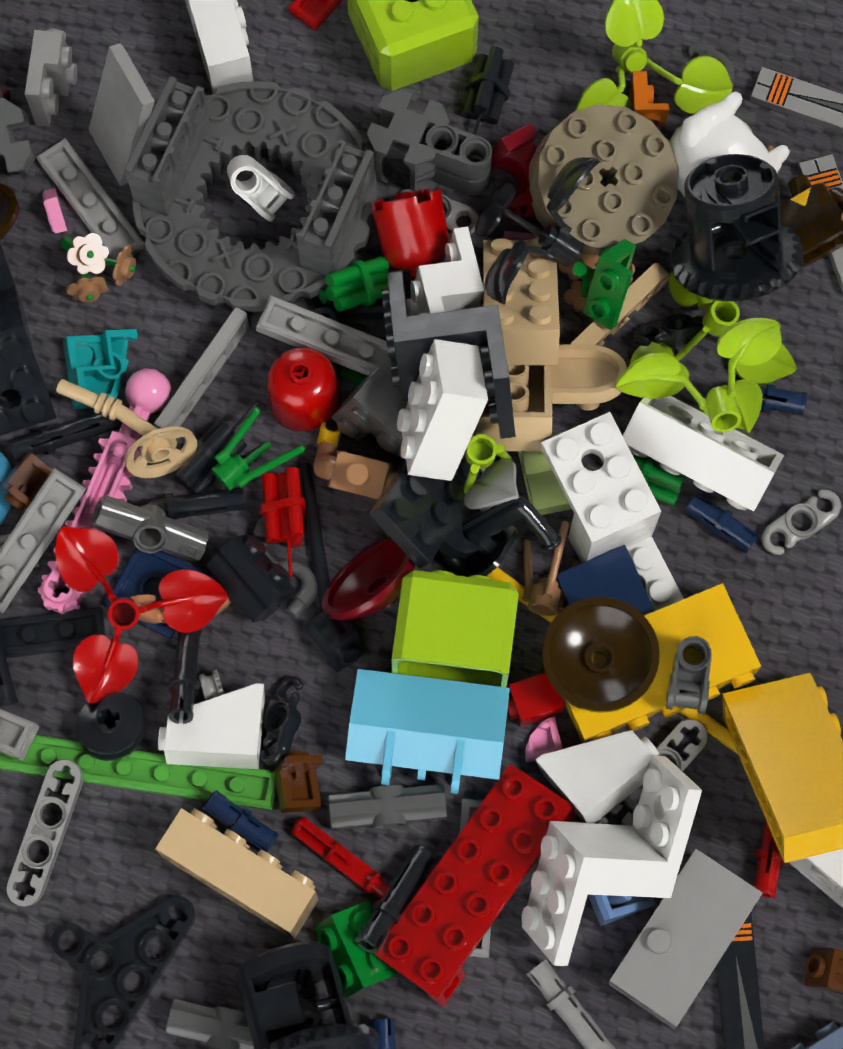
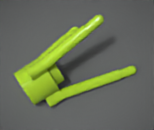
M472 435L465 450V458L471 465L465 483L464 494L474 485L479 469L489 467L496 456H499L501 459L510 458L513 461L512 457L505 451L504 445L496 444L488 435Z

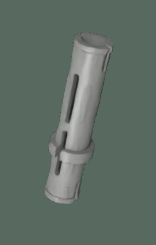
M547 959L526 974L549 1002L546 1005L550 1011H556L584 1049H616L573 995L575 990L572 986H566Z

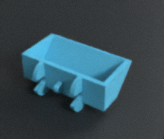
M358 669L345 760L383 765L382 785H389L392 766L418 769V780H425L426 770L453 774L451 793L458 794L460 775L499 780L510 688Z

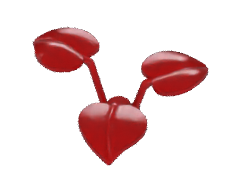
M64 526L58 532L55 556L59 573L64 582L74 590L88 592L99 581L109 601L112 603L108 609L109 622L115 627L112 640L105 635L95 634L81 641L74 652V673L88 703L100 702L111 694L119 693L135 676L138 668L137 651L129 644L119 643L122 630L132 628L138 622L140 614L164 607L163 618L167 625L178 632L191 633L204 628L210 623L228 598L225 589L213 578L201 572L188 569L173 571L161 579L159 593L163 600L139 606L130 597L117 598L109 582L104 577L113 573L119 562V551L113 539L102 531L90 528Z

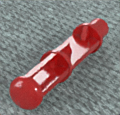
M301 817L294 823L291 829L293 837L304 843L322 857L324 861L331 864L361 887L366 893H374L380 899L384 896L389 885L383 881L380 873H377L343 847L341 843L335 841L309 821L307 817Z

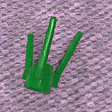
M258 407L253 409L226 447L214 457L218 463L211 470L229 491L237 485L242 488L252 479L305 451V447L300 445L248 472L250 470L248 465L271 447L270 442L263 443L244 459L238 453L230 456L261 411Z

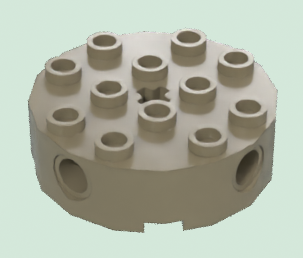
M598 104L571 113L541 139L529 164L528 181H530L529 191L533 200L531 203L536 218L544 228L549 225L553 227L558 226L546 207L550 201L547 193L561 169L575 158H596L601 162L588 173L565 205L558 211L565 224L572 228L570 234L583 243L580 254H601L607 247L612 248L623 239L638 245L666 222L677 199L678 167L669 141L651 120L627 107ZM603 177L606 178V186L600 183Z

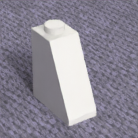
M256 683L195 704L193 708L194 717L190 723L183 724V711H180L179 724L172 722L168 716L167 727H160L158 737V750H164L166 763L259 769L265 703L264 684Z
M630 730L543 754L536 759L541 773L560 796L574 805L575 813L584 823H596L643 785V777L649 768L652 755L658 756L659 752L647 737H643L640 740Z

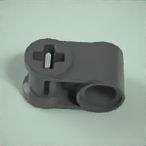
M690 636L683 639L678 645L674 654L672 674H670L666 709L672 710L674 706L697 709L699 714L705 715L709 696V673L712 652L709 643L703 638ZM691 647L698 649L702 654V663L690 665L685 662L682 655L683 650Z

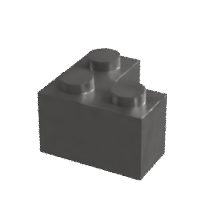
M379 366L352 391L331 418L337 423L339 430L346 436L360 441L370 432L376 437L377 443L385 451L394 453L397 457L401 455L403 437L402 432L397 430V418L399 411L406 408L408 401H403L401 386L393 387L392 376Z

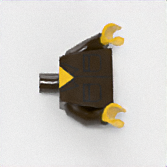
M800 175L788 182L793 198L780 205L781 221L785 223L786 227H791L794 233L800 237V242L803 246V262L801 267H805L843 247V189L839 187L830 189L824 183L811 186L807 175Z

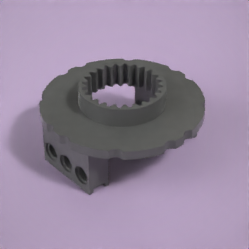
M170 76L127 163L125 172L132 193L133 212L138 232L146 237L145 249L156 267L165 277L183 291H195L199 295V299L205 303L214 306L218 303H227L231 306L232 310L239 308L242 311L258 312L264 311L270 295L292 304L299 297H308L310 299L317 296L321 289L329 287L325 280L326 274L349 267L350 263L355 261V252L359 248L365 247L371 234L368 222L374 218L370 204L372 201L377 200L374 152L368 149L366 152L362 151L364 141L361 135L340 111L326 101L317 102L310 97V93L303 89L294 87L285 90L280 88L275 82L251 81L223 85L218 87L214 94L205 95L204 88L196 86L195 89L177 82V78ZM236 156H253L257 162H260L263 156H268L269 163L272 164L277 159H281L283 168L292 165L293 175H300L302 186H306L308 205L305 206L306 217H301L299 220L300 229L292 228L290 230V239L281 236L279 237V245L275 246L268 241L265 248L261 250L256 243H253L249 250L244 249L243 242L239 241L236 245L231 246L230 237L226 236L221 239L219 230L217 228L212 229L211 221L207 218L205 212L206 205L204 199L208 198L207 187H213L214 185L212 175L221 177L223 175L222 166L228 167L229 162Z

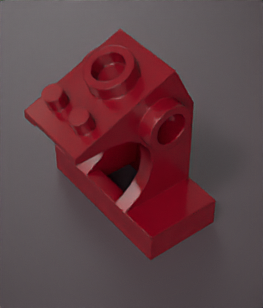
M531 123L500 139L492 148L491 171L503 169L515 178L518 185V195L507 209L518 216L525 214V218H536L531 203L533 200L529 191L530 181H528L529 164L537 149L533 140L538 135Z

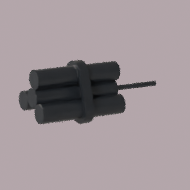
M492 46L488 55L478 54L472 78L466 82L465 90L467 95L461 115L468 119L477 117L473 131L474 135L477 134L481 118L485 119L489 124H498L504 101L509 99L510 90L508 86L515 64L511 60L503 59L504 51L497 46Z
M256 401L232 428L225 422L222 423L220 420H217L200 440L196 439L197 449L194 455L185 465L173 473L195 493L205 492L217 479L211 470L218 463L214 457L226 447L234 436L235 429L259 403ZM241 439L230 456L235 453L240 454L247 447V444Z

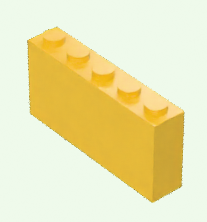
M723 583L644 615L656 634L660 657L658 670L651 686L635 703L618 711L597 713L579 709L563 699L582 744L612 736L614 732L626 727L628 731L632 730L634 732L649 725L650 721L648 718L660 713L663 714L664 718L683 711L684 707L674 706L672 710L666 709V697L675 651L682 640L690 636L703 638L711 647L712 657L709 673L708 700L720 695L718 689L732 684L734 689L755 680L753 675L758 672L761 664ZM686 648L682 652L684 661L690 665H699L703 661L701 652L696 648ZM595 654L592 657V661L595 665L602 666L606 663V658L602 654Z
M806 673L723 693V718L784 863L843 849V740L840 736L841 728L836 714H830L827 709L828 701L824 688L822 686L817 687L811 673Z

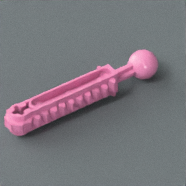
M144 368L133 373L128 379L125 396L130 405L129 409L148 421L150 414L163 410L169 403L172 390L170 382L164 374L156 369ZM122 423L119 433L112 431L109 439L99 438L98 443L103 453L94 454L93 457L98 465L97 467H89L88 471L92 479L83 481L82 484L86 488V493L79 499L80 507H74L71 511L75 516L74 520L66 521V526L96 529L106 533V531L91 526L95 506L103 495L127 502L123 491L132 490L133 486L129 481V477L136 476L128 471L125 465V456L129 448L140 439L141 434ZM140 447L134 453V461L141 455ZM49 561L47 565L52 571L48 575H42L41 579L43 581L41 587L38 588V593L44 601L43 605L48 611L53 610L60 614L74 609L78 610L82 599L86 598V592H79L68 586L59 573L56 561ZM66 585L69 592L67 594L61 593L58 597L54 591L56 588L63 589Z

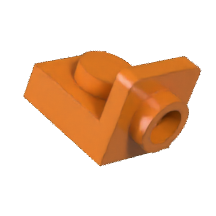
M633 71L629 85L632 110L651 120L656 127L666 124L669 115V104L653 103L654 87L653 85H648L647 71Z

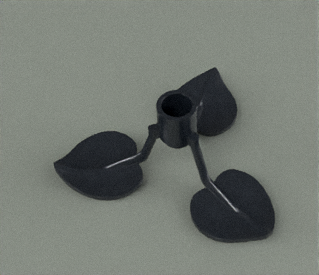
M589 157L575 158L561 169L547 193L550 201L546 207L558 226L553 227L549 225L543 231L507 209L516 196V187L509 182L503 183L495 190L488 202V206L483 210L476 223L475 233L480 237H486L496 228L502 216L505 215L539 237L538 243L542 247L530 246L525 241L520 240L515 242L511 249H504L493 262L485 278V289L491 298L501 304H506L508 289L520 270L528 252L544 256L550 261L555 259L566 267L578 258L583 243L570 234L572 228L565 224L558 211L565 205L588 173L598 163H601L599 160Z

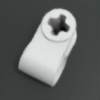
M248 155L236 156L228 164L227 174L233 191L270 222L275 219L274 213L287 199H293L295 196L294 191L281 178L269 172ZM249 170L254 173L252 178L247 181L236 179L241 171Z

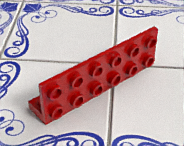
M509 765L402 913L399 923L395 924L389 931L375 955L423 989L431 1000L443 1008L466 976L462 966L540 857L541 842L547 834L550 821L574 822L577 818L574 805L515 766Z

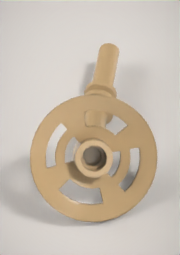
M61 379L57 386V393L94 408V413L96 414L102 412L103 417L109 415L110 420L114 421L117 418L143 436L129 448L125 456V465L128 471L136 477L156 478L172 473L185 465L196 452V437L187 428L165 427L158 429L122 405V400L117 399L115 401L113 396L107 398L106 393L99 395L64 379ZM185 437L183 448L181 450L176 449V438ZM140 447L141 455L134 461V453ZM164 461V462L159 463V464L147 465V463H157V462Z

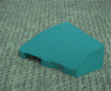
M137 329L105 330L101 335L66 336L62 342L68 382L99 395L106 393L107 398L113 396L116 401L121 387L122 375L129 363V360L126 359L128 340L135 341L137 339ZM71 399L73 410L90 408Z

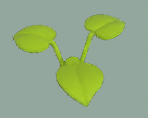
M613 0L605 16V31L608 38L615 43L612 49V56L619 65L615 69L618 74L619 84L616 87L614 82L608 78L594 81L583 92L575 111L598 104L627 107L632 110L630 98L622 93L625 89V73L632 74L633 71H641L645 66L674 84L679 85L674 93V102L681 110L691 114H695L700 109L722 101L732 92L733 84L724 65L711 56H698L691 59L682 70V79L647 58L646 52L641 47L642 39H653L661 32L664 23V13L661 5L657 0Z
M671 270L669 290L672 297L683 307H691L698 304L700 310H708L703 317L704 327L675 356L672 349L665 343L657 344L651 341L649 346H639L633 353L629 366L635 360L650 353L670 354L680 361L705 335L709 333L710 335L720 337L728 327L735 324L740 316L739 307L734 301L712 300L691 293L678 283ZM781 343L779 350L769 361L756 366H745L738 362L735 372L742 380H751L758 385H765L793 374L797 367L789 351ZM680 363L681 370L679 374H683L689 379L687 368ZM677 382L678 388L676 392L670 396H674L675 394L679 393L685 386L682 383Z
M750 318L728 327L719 337L716 347L720 356L731 358L728 362V386L723 385L712 388L706 398L701 396L685 375L679 374L681 370L679 360L666 353H650L635 360L618 377L615 387L628 395L660 399L674 394L678 388L677 382L682 383L698 402L700 410H703V413L709 416L711 426L715 431L728 432L738 428L750 433L761 411L762 391L760 386L754 381L743 379L735 382V367L738 362L745 366H756L769 361L781 346V325L773 319Z

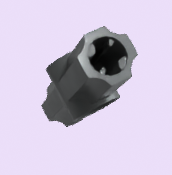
M107 495L99 498L91 519L92 527L132 540L137 549L144 553L163 551L194 563L197 560L200 561L208 541V531L166 517L163 509L156 505L138 507Z
M444 784L403 788L402 785H384L370 788L369 792L329 795L332 830L372 826L374 829H384L383 825L396 824V827L406 826L407 822L447 819Z
M174 999L167 1021L166 1033L189 1040L206 1042V1046L216 1049H254L245 1012L216 1006L214 1009Z

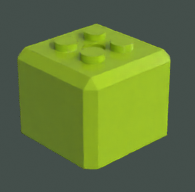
M348 0L350 20L380 87L389 91L397 90L471 63L477 52L479 16L472 0H418L416 2L406 0Z
M413 570L403 577L392 652V673L506 687L510 670L519 592L511 582L496 581L487 576L472 575L465 577L442 570L432 572Z

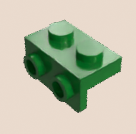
M623 239L612 248L607 247L599 256L583 309L584 314L608 330H612L617 325L632 278V271L629 268L636 245L626 239Z
M369 901L332 914L315 926L317 941L328 945L333 951L346 998L399 974V972L380 960L374 953L362 949L357 944L358 942L355 941L371 915Z

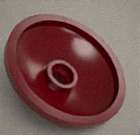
M391 537L384 538L357 554L336 574L323 595L322 608L330 618L336 620H352L388 608L395 603L401 594L403 577L412 572L416 564Z

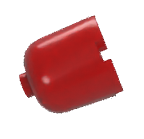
M429 188L399 193L395 194L396 200L383 202V199L380 198L370 203L382 253L387 258L391 267L398 270H410L411 276H416L418 266L436 264L446 257L445 245L449 243L441 188H435L430 192Z
M309 347L290 349L274 360L268 373L267 385L268 402L274 418L284 427L296 432L320 428L323 422H326L327 425L332 420V415L340 406V387L331 361L321 352Z

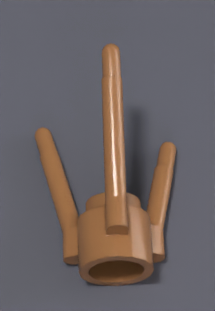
M563 521L558 535L561 536L562 542L554 550L548 578H539L537 584L534 585L531 543L528 539L523 541L525 589L522 600L529 602L528 609L533 613L543 616H554L558 610H563L565 594L562 588L559 589L556 577L567 537L568 521ZM574 561L572 567L579 565L580 562Z

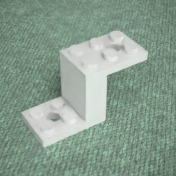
M608 412L541 442V449L574 512L568 538L580 562L584 563L626 545L640 579L645 584V590L655 611L683 600L684 598L652 538L661 509L612 414ZM587 454H596L601 458L603 466L599 470L590 471L584 468L581 459Z
M652 755L649 768L643 777V789L639 803L633 812L632 826L550 821L547 834L541 842V856L537 871L533 873L531 879L532 889L528 904L522 912V928L553 966H568L588 894L671 898L702 789L666 756Z

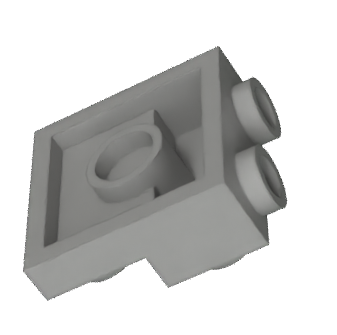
M50 28L46 31L34 30L25 88V97L36 126L50 127L51 116L58 114V95L68 96L70 85H75L77 82V64L72 63V48L66 44V33L55 28Z

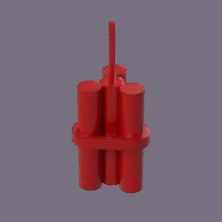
M297 467L286 468L284 470L285 473L277 475L273 473L262 475L263 504L260 506V515L264 517L266 542L269 544L287 543L290 578L293 577L291 548L302 546V537L304 536L303 518L306 509L305 498L301 497L300 473Z

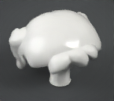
M732 92L722 101L700 109L694 115L686 118L683 121L682 127H679L671 137L669 143L678 167L677 189L684 197L686 177L695 167L708 159L727 154L751 155L768 162L778 174L782 163L789 156L790 150L785 145H780L768 151L764 144L753 134L751 128L734 115L742 104L740 93ZM737 181L726 182L725 184L737 183Z

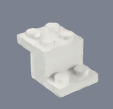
M468 227L453 229L450 243L445 245V262L418 266L415 281H411L410 284L411 299L406 300L409 316L480 307L484 287Z

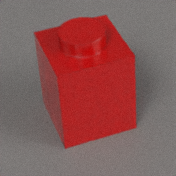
M545 673L508 686L510 692L507 714L510 720L517 718L520 727L561 714L564 711L563 699L553 689Z

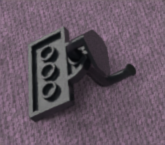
M465 454L452 481L408 475L405 459L369 513L419 569L430 564L439 550L446 565L457 576H487L495 570L504 560L519 533L515 526H508L520 519L539 538L542 550H553L562 542L561 536L556 535L550 524L522 496H519L518 499L494 505L482 513L480 509H469L464 504L466 495L464 494V487L471 465L467 462ZM480 471L477 474L476 480L480 479L482 475ZM471 555L466 561L463 559V558H465V557Z

